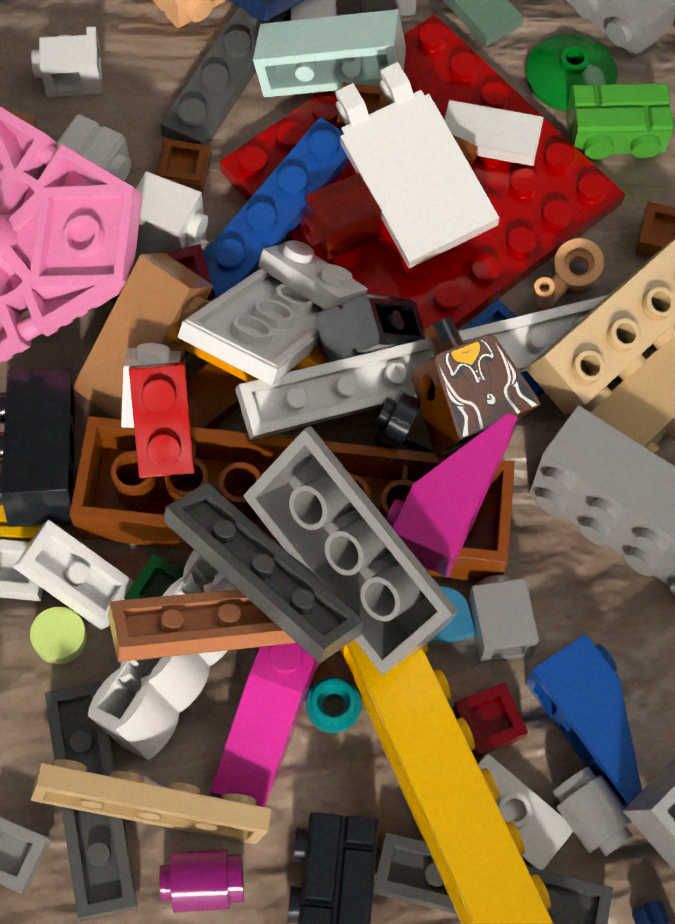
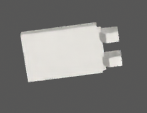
M396 62L380 70V76L383 79L380 81V87L390 105L368 114L365 102L354 83L335 91L338 99L336 107L346 126L341 128L344 134L340 136L341 146L410 269L498 226L499 216L430 94L424 95L422 90L413 93L407 76L399 63Z

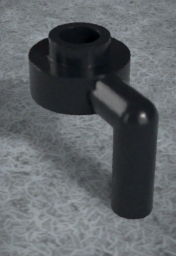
M402 391L399 392L395 400L386 396L373 423V426L380 429L375 436L377 447L435 453L424 446L406 439L417 415L421 400Z

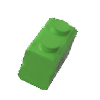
M668 83L572 85L566 109L569 141L586 157L599 160L611 154H633L636 158L646 159L654 157L658 153L666 152L674 126Z

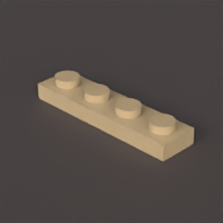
M66 759L54 760L52 765L41 763L30 800L250 844H257L269 831L272 810L271 808L256 806L254 798L243 794H224L221 799L201 795L200 788L187 783L171 782L166 787L145 784L144 778L136 773L112 771L109 776L86 772L87 767L84 764Z

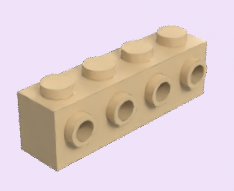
M675 238L659 249L525 368L565 416L574 412L578 405L589 412L595 409L612 394L607 385L614 378L619 376L622 380L630 377L646 363L647 360L642 353L653 344L656 349H659L675 336Z

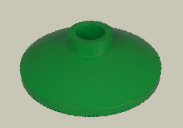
M560 34L541 41L533 48L526 62L525 77L529 89L538 100L553 109L566 112L572 85L616 84L617 66L609 51L597 41L582 35Z

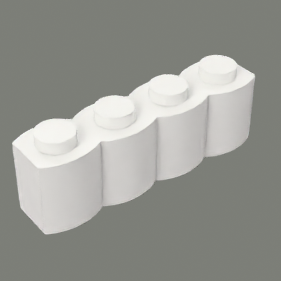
M193 550L185 565L183 577L175 581L162 596L234 590L237 588L199 553ZM228 650L121 662L120 669L112 673L97 690L90 704L88 716L120 746L149 760L167 744L177 726L179 713L198 697L207 681L210 666L221 659Z

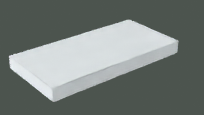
M260 268L182 321L177 338L272 386L318 347L317 333L319 331L315 319L317 313L324 309Z

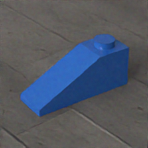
M585 633L534 667L525 684L586 767L589 766L597 777L603 775L627 807L642 791L620 678L615 673L617 666L611 654L601 644L597 643L594 645Z

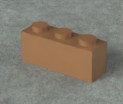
M166 253L140 254L72 389L114 419H122L123 368L127 348H137L138 345L144 343H158L168 346L169 351H181L182 359L185 353V347L182 346L184 341L177 338L182 321L208 304L206 299L213 285Z

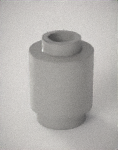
M589 766L577 772L552 792L560 802L556 808L589 853L600 848L603 854L607 856L633 837L627 828L632 824V821L623 812L626 806L604 776L599 775L597 777Z

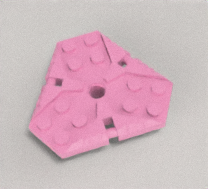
M0 107V363L10 360L17 352L21 353L30 348L32 339L38 335L44 334L47 337L59 330V327L67 326L76 317L84 316L89 313L91 308H97L121 293L135 264L143 197L133 186L67 146L61 144L57 149V142L51 137ZM29 310L31 316L23 319L22 313Z

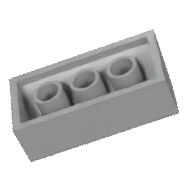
M311 426L305 428L243 495L284 550L365 620L361 635L355 641L382 675L419 651L455 618L458 609Z

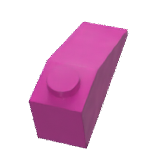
M509 413L505 414L413 483L405 502L397 498L394 500L386 520L423 567L449 578L508 448L518 417Z
M291 643L259 648L249 673L210 794L220 798L224 794L229 793L243 794L254 798L256 806L266 807L304 708L307 695L320 666L299 644Z

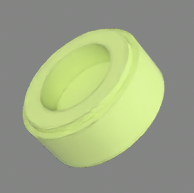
M58 606L44 610L35 618L30 629V640L36 653L44 661L52 664H65L73 661L83 652L87 642V631L81 617L75 611Z

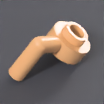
M576 238L565 242L558 249L554 260L555 276L552 279L541 277L535 282L534 297L538 308L543 310L549 309L568 289L572 291H585L594 287L599 282L604 270V256L598 245L588 239ZM575 261H582L587 264L588 270L582 275H576L570 271L569 267Z

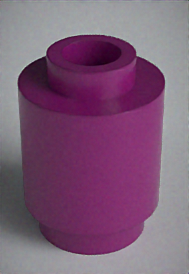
M227 849L172 852L170 865H160L161 901H172L173 913L226 910L230 908V903L244 902L242 854L228 855Z

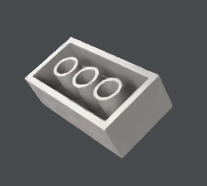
M578 405L543 452L529 495L535 498L537 505L546 513L555 517L563 516L578 526L582 535L590 542L598 546L607 545L624 556L626 563L633 570L645 576L653 575L668 585L675 596V466Z

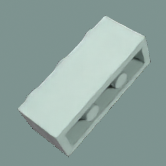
M399 10L260 24L253 62L263 96L274 97L336 91L342 88L343 82L380 86V81L383 80L380 76L381 69L398 62L404 71L406 45Z

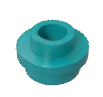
M337 677L325 678L318 681L310 689L306 699V712L311 723L319 730L327 733L344 732L351 728L358 720L361 712V698L357 689L347 680ZM336 698L343 703L344 709L337 715H330L323 709V704L328 699Z

